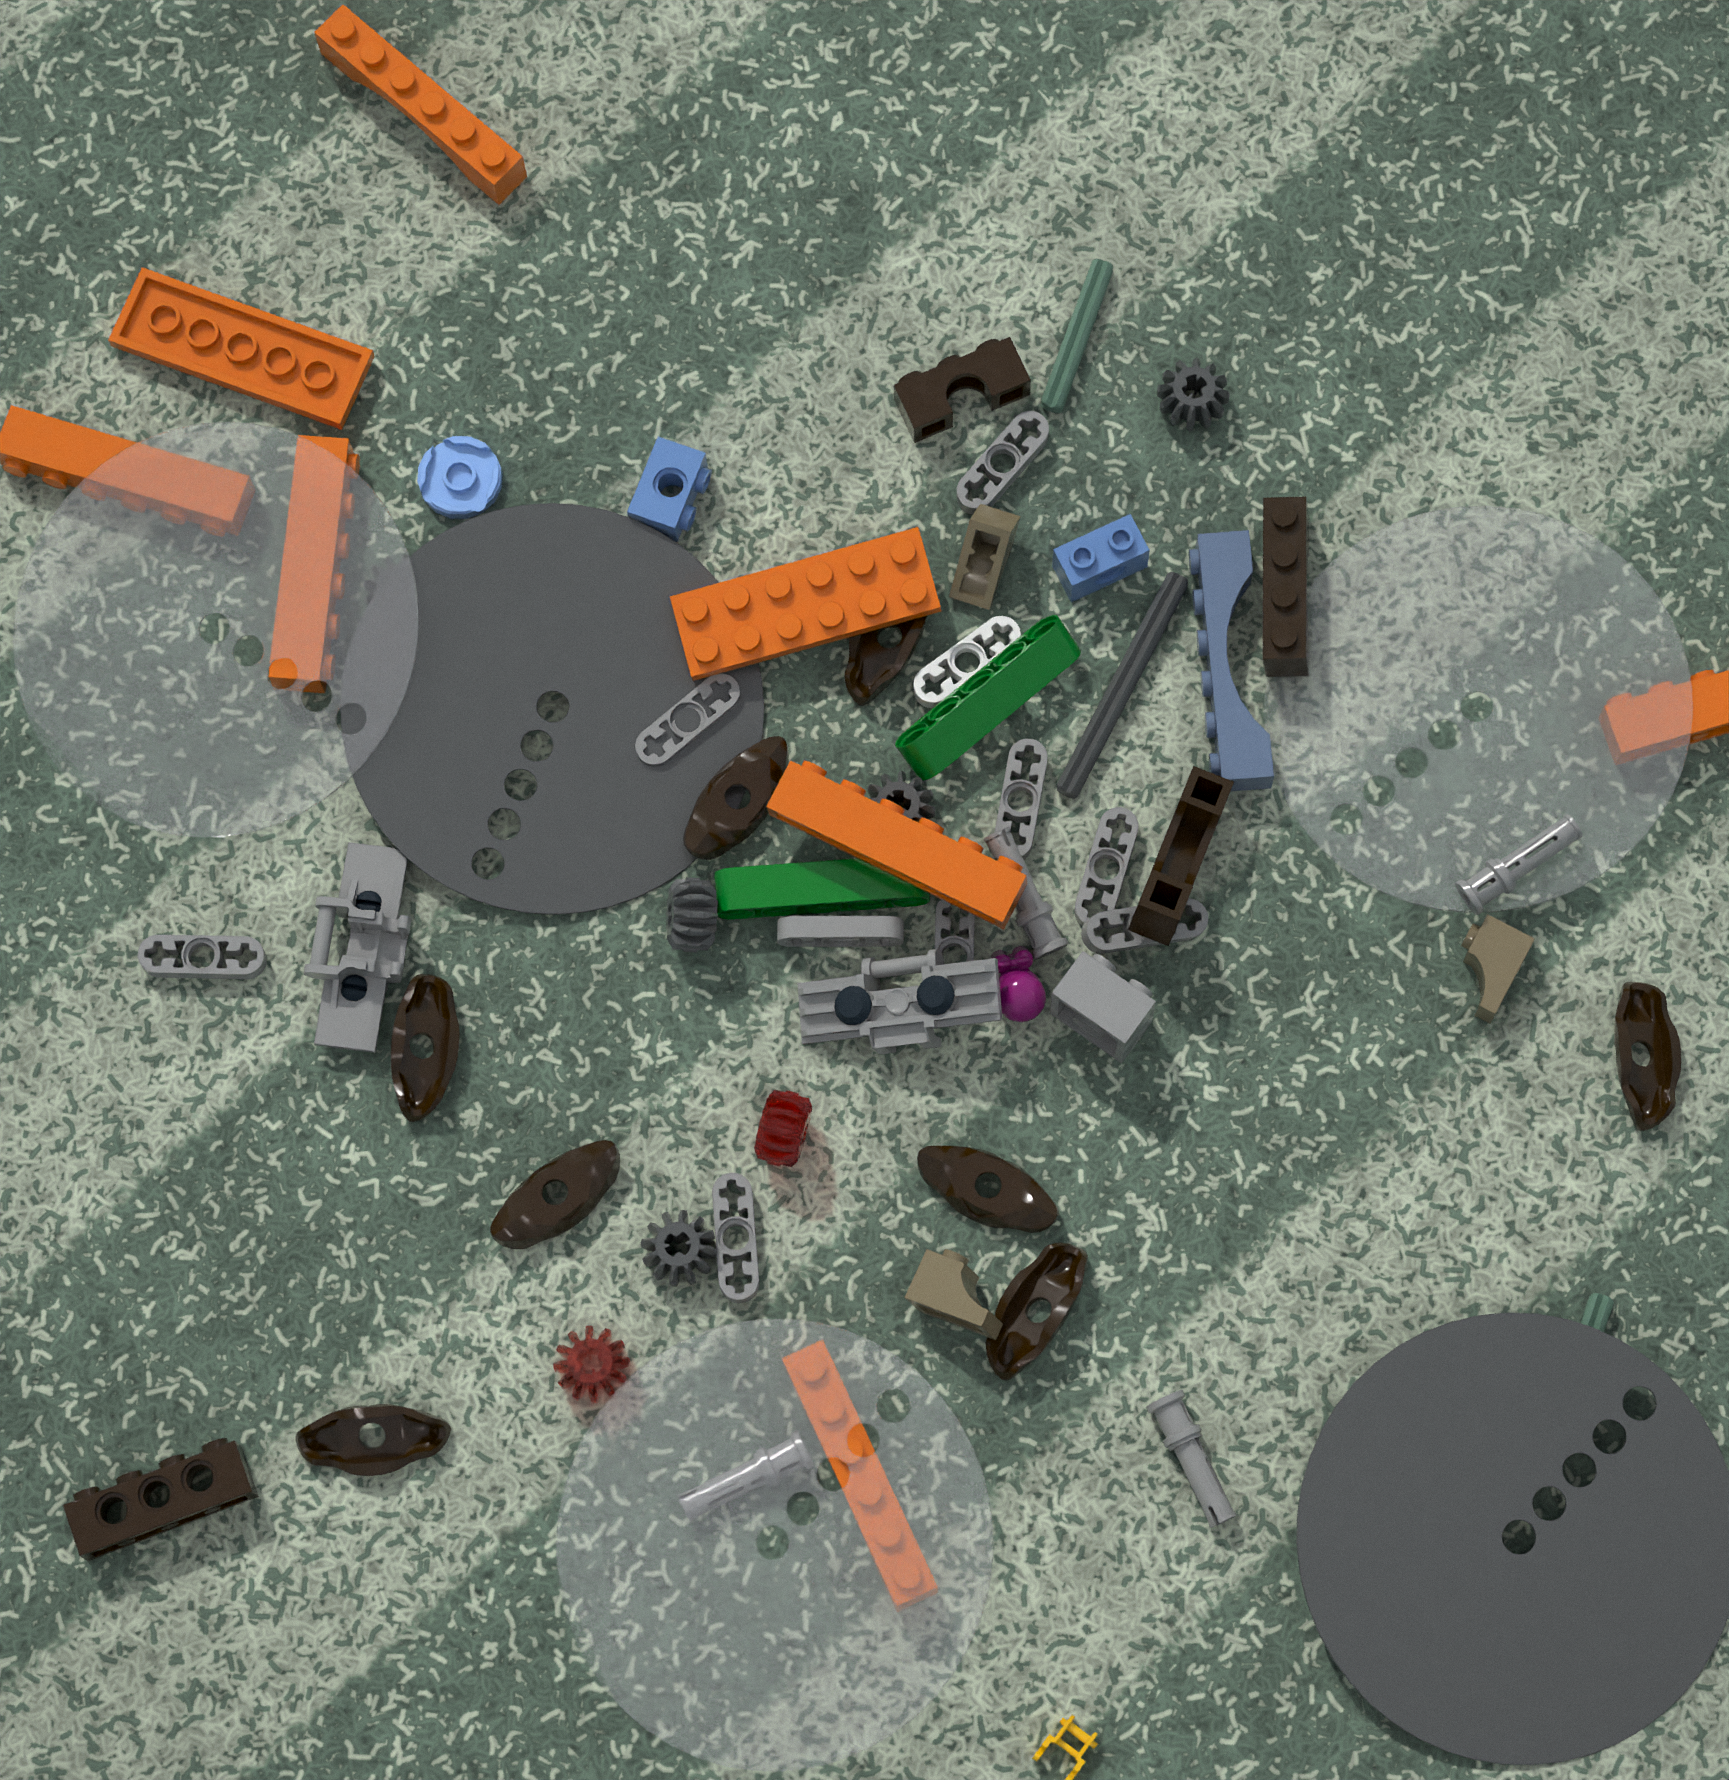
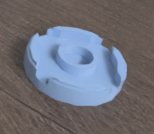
M452 436L444 439L437 446H432L425 452L418 466L417 483L424 501L436 513L450 519H468L482 514L496 501L502 488V469L496 455L484 442L470 436Z

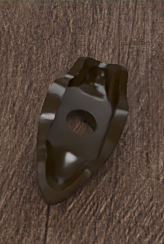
M927 616L849 638V659L844 677L847 690L857 704L860 706L869 704L891 684L907 665L923 634ZM886 628H896L902 633L900 643L893 648H884L878 643L879 634Z
M769 737L752 745L726 763L708 782L696 801L684 831V845L693 856L703 860H711L723 855L747 839L769 814L766 806L789 762L788 745L783 737ZM733 786L744 787L750 794L749 804L742 809L731 808L725 801L726 791Z
M430 974L416 975L409 983L398 1007L391 1037L392 1080L402 1115L409 1122L425 1118L441 1102L455 1070L459 1050V1023L456 1016L452 988L441 977ZM425 1035L432 1041L433 1053L430 1057L421 1059L412 1054L410 1040L413 1036Z
M1626 982L1620 991L1614 1023L1616 1066L1620 1087L1633 1123L1637 1130L1644 1131L1660 1124L1675 1107V1090L1681 1073V1047L1677 1029L1668 1014L1665 993L1658 987L1648 983ZM1634 1043H1641L1648 1049L1650 1061L1647 1066H1640L1632 1059V1045Z
M609 1140L596 1141L569 1150L537 1169L510 1194L495 1216L490 1227L492 1238L498 1244L507 1248L526 1249L539 1242L557 1237L581 1222L596 1208L601 1198L618 1176L620 1154L616 1144ZM553 1181H560L568 1188L567 1198L558 1205L548 1204L543 1199L545 1186Z
M926 1146L918 1152L917 1167L923 1180L936 1190L957 1212L975 1222L992 1228H1010L1028 1233H1037L1050 1228L1058 1219L1059 1209L1055 1202L1031 1175L1013 1162L1004 1160L994 1153L982 1149L962 1146ZM983 1174H994L1001 1181V1190L993 1198H984L975 1189L976 1180Z
M1068 1243L1047 1245L1035 1261L1021 1270L1006 1288L995 1311V1317L1003 1323L996 1340L988 1337L985 1343L986 1355L990 1366L1001 1380L1008 1381L1036 1359L1066 1321L1080 1293L1087 1268L1088 1255L1083 1249ZM1040 1300L1049 1302L1051 1304V1313L1046 1320L1039 1323L1029 1320L1028 1310L1033 1303Z
M392 1404L357 1405L332 1412L312 1422L297 1432L295 1440L303 1458L315 1466L335 1467L358 1476H375L388 1474L419 1459L432 1457L447 1443L451 1426L441 1417L408 1407ZM368 1423L380 1425L386 1435L383 1444L378 1447L366 1446L360 1439V1429Z

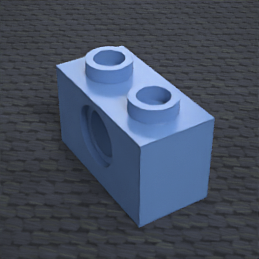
M657 437L627 510L628 517L654 528L673 541L678 542L682 530L688 532L695 519L696 507L692 505L697 493L704 494L710 482L712 470L707 469L706 453ZM670 485L682 488L680 494L674 497H666L661 492Z
M1131 514L1053 549L1052 567L1069 600L1073 602L1147 568L1150 550Z

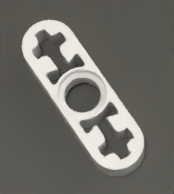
M1007 616L993 617L922 668L914 678V695L916 700L924 707L934 708L1019 638L1021 632L1018 624ZM998 629L1001 633L1011 632L1008 645L1005 646L1000 641L989 648V655L992 656L990 659H987L984 649L976 643L980 640L985 648L994 640V630ZM965 652L973 653L978 657L980 664L973 672H962L957 669L954 663L957 656ZM947 665L950 675L958 683L953 684L951 677H949L941 684V694L936 695L932 691L925 694V680L930 679L933 683L945 677V670L942 667Z

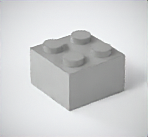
M1082 951L1053 990L1050 1014L1122 1064L1152 1023L1156 1001L1151 998L1153 993L1145 985L1135 979L1127 982L1114 973L1116 967L1109 960L1099 954H1094L1091 957Z

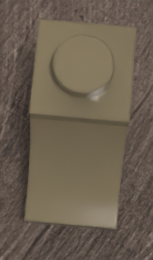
M983 504L978 506L968 524L949 594L950 598L990 610L1003 570L1012 550L1021 516Z
M1488 914L1481 926L1475 923L1472 924L1461 946L1468 949L1463 962L1472 967L1479 981L1480 1001L1475 1016L1491 1024L1535 938Z
M926 1249L904 1298L922 1313L996 1340L1003 1323L989 1310L981 1306L976 1293V1284L979 1276L967 1266L969 1260L948 1249H945L942 1255Z

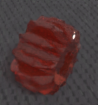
M775 1089L769 1094L755 1137L754 1149L758 1159L765 1160L768 1164L779 1167L781 1165L792 1167L798 1162L811 1120L812 1105L809 1098L799 1096V1093L788 1090L784 1092Z
M586 1326V1339L581 1341L577 1333L571 1331L568 1336L574 1345L572 1349L565 1345H558L556 1349L558 1354L568 1360L557 1361L553 1364L555 1372L567 1373L559 1380L560 1387L567 1389L575 1384L572 1390V1397L577 1401L583 1397L586 1389L589 1390V1399L593 1404L598 1403V1389L604 1388L609 1398H613L616 1393L610 1382L612 1380L619 1384H626L627 1382L626 1375L616 1369L626 1368L631 1365L629 1357L617 1356L624 1350V1342L617 1340L609 1344L612 1332L607 1328L601 1332L598 1339H595L593 1326ZM591 1355H598L602 1368L598 1372L592 1368V1374H586L582 1361L587 1356L589 1360H592Z

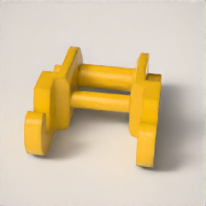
M1073 1714L1068 1720L1064 1717L1060 1720L1059 1723L1063 1727L1054 1738L1049 1734L1032 1757L1037 1762L1050 1744L1059 1745L1072 1755L1077 1762L1065 1780L1074 1779L1086 1762L1081 1758L1089 1746L1095 1749L1098 1745L1094 1741L1098 1733L1094 1732L1090 1736L1073 1723L1075 1719ZM1066 1731L1084 1743L1079 1752L1061 1739Z

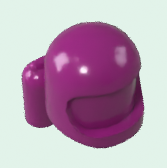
M1025 946L1015 947L1012 954H1007L1003 950L993 952L991 958L998 959L1002 1014L1009 1020L1016 1022L1033 1020L1043 1011L1046 1003V992L1040 979L1029 970V967L1033 964L1032 954Z

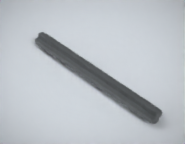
M1169 572L1166 575L1057 783V791L1062 795L1075 799L1081 792L1188 587V580L1184 576L1175 572Z

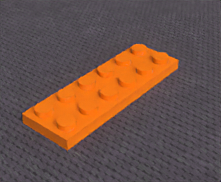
M143 267L108 339L111 347L340 430L344 427L375 357L371 349Z
M919 527L670 596L693 681L942 611Z

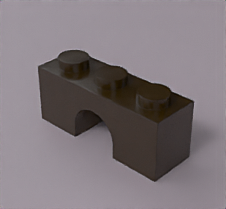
M1011 337L1001 341L990 339L980 344L976 351L962 357L960 355H952L941 360L937 367L923 373L921 371H913L899 379L898 383L894 384V401L914 443L953 427V411L948 403V399L956 391L973 389L980 392L987 400L991 411L1029 396L1031 379Z

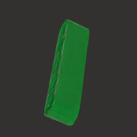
M1051 615L1040 620L904 731L895 742L896 748L917 777L921 778L922 781L933 778L1073 664L1080 656L1081 649L1057 615Z
M858 858L731 867L714 873L715 889L717 891L716 900L718 901V918L726 920L914 907L930 902L929 893Z

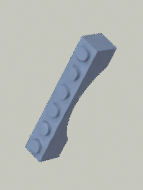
M1249 530L1197 534L1195 549H1189L1188 556L1190 575H1198L1199 589L1192 592L1194 615H1202L1203 630H1197L1196 632L1198 656H1206L1207 671H1201L1200 673L1202 697H1210L1212 711L1205 712L1206 738H1214L1216 752L1209 754V772L1233 781L1234 784L1231 791L1270 789L1274 779L1270 734L1253 718L1241 701L1231 677L1227 658L1229 622L1239 600L1250 586L1253 574Z

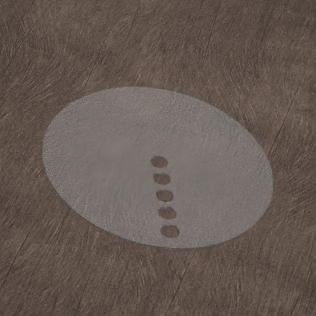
M215 422L169 430L153 435L126 448L89 474L66 497L39 537L25 568L14 618L13 651L21 699L33 730L44 750L58 769L82 793L120 818L148 829L190 837H226L271 827L302 814L329 797L365 764L385 737L405 697L415 664L419 637V603L416 580L409 553L388 509L373 489L350 466L331 452L300 436L259 424ZM212 613L223 614L228 619L230 625L227 637L217 644L205 642L200 635L202 620ZM253 635L258 637L263 644V656L253 666H242L234 657L235 644L240 638ZM279 658L291 659L298 669L296 681L286 689H277L268 680V669ZM321 680L330 686L332 700L324 710L313 712L304 706L302 692L310 682ZM356 703L361 705L366 712V724L356 734H345L337 726V713L344 705Z
M1466 506L1435 510L1391 524L1354 544L1327 566L1307 588L1309 676L1267 677L1264 695V727L1270 734L1273 770L1282 794L1299 824L1316 845L1335 863L1360 881L1403 901L1437 910L1473 913L1459 895L1455 882L1460 879L1468 880L1484 869L1486 861L1491 858H1499L1501 860L1528 840L1555 824L1566 814H1569L1577 823L1583 837L1575 840L1549 860L1517 880L1513 892L1510 894L1503 892L1484 905L1483 912L1520 909L1547 902L1572 892L1601 876L1622 860L1645 837L1658 820L1673 795L1682 773L1690 744L1693 698L1688 661L1677 629L1653 588L1631 564L1594 536L1563 521L1516 508ZM1473 692H1482L1488 695L1493 702L1491 715L1481 722L1470 721L1461 712L1462 700ZM1449 720L1458 726L1461 737L1455 747L1449 750H1440L1430 743L1428 732L1430 727L1437 721ZM1408 748L1421 750L1428 759L1426 771L1416 778H1406L1396 769L1395 762L1397 756ZM1376 776L1390 779L1395 786L1393 800L1385 806L1369 804L1363 796V787L1369 779ZM1344 804L1357 807L1363 816L1361 827L1356 832L1348 835L1336 832L1330 823V817L1334 809ZM1551 839L1550 841H1548L1547 843L1533 851L1531 854L1526 856L1525 859H1529L1530 857L1541 851L1543 848L1554 842V840ZM1516 865L1511 866L1508 870H1513ZM1488 882L1487 884L1479 888L1477 891L1483 890L1492 883Z
M759 1319L736 1322L704 1331L658 1354L637 1370L611 1396L595 1417L582 1439L571 1464L561 1498L556 1547L558 1579L565 1613L574 1638L587 1664L611 1697L646 1730L671 1746L695 1757L723 1766L757 1771H787L812 1768L845 1759L867 1750L893 1735L914 1719L938 1695L956 1671L975 1635L989 1592L993 1565V1522L990 1499L984 1474L973 1445L958 1418L942 1396L927 1380L901 1358L864 1337L822 1323L796 1319ZM889 1389H900L909 1398V1413L900 1422L890 1423L879 1415L877 1409L879 1397ZM860 1423L873 1425L880 1436L878 1449L867 1457L856 1456L850 1451L847 1444L849 1431ZM830 1457L842 1459L847 1464L850 1472L847 1484L838 1491L825 1490L817 1479L819 1465ZM802 1491L813 1494L819 1503L817 1518L806 1526L793 1523L787 1514L789 1499L794 1494ZM768 1526L782 1528L789 1538L787 1552L777 1560L764 1558L757 1549V1537Z

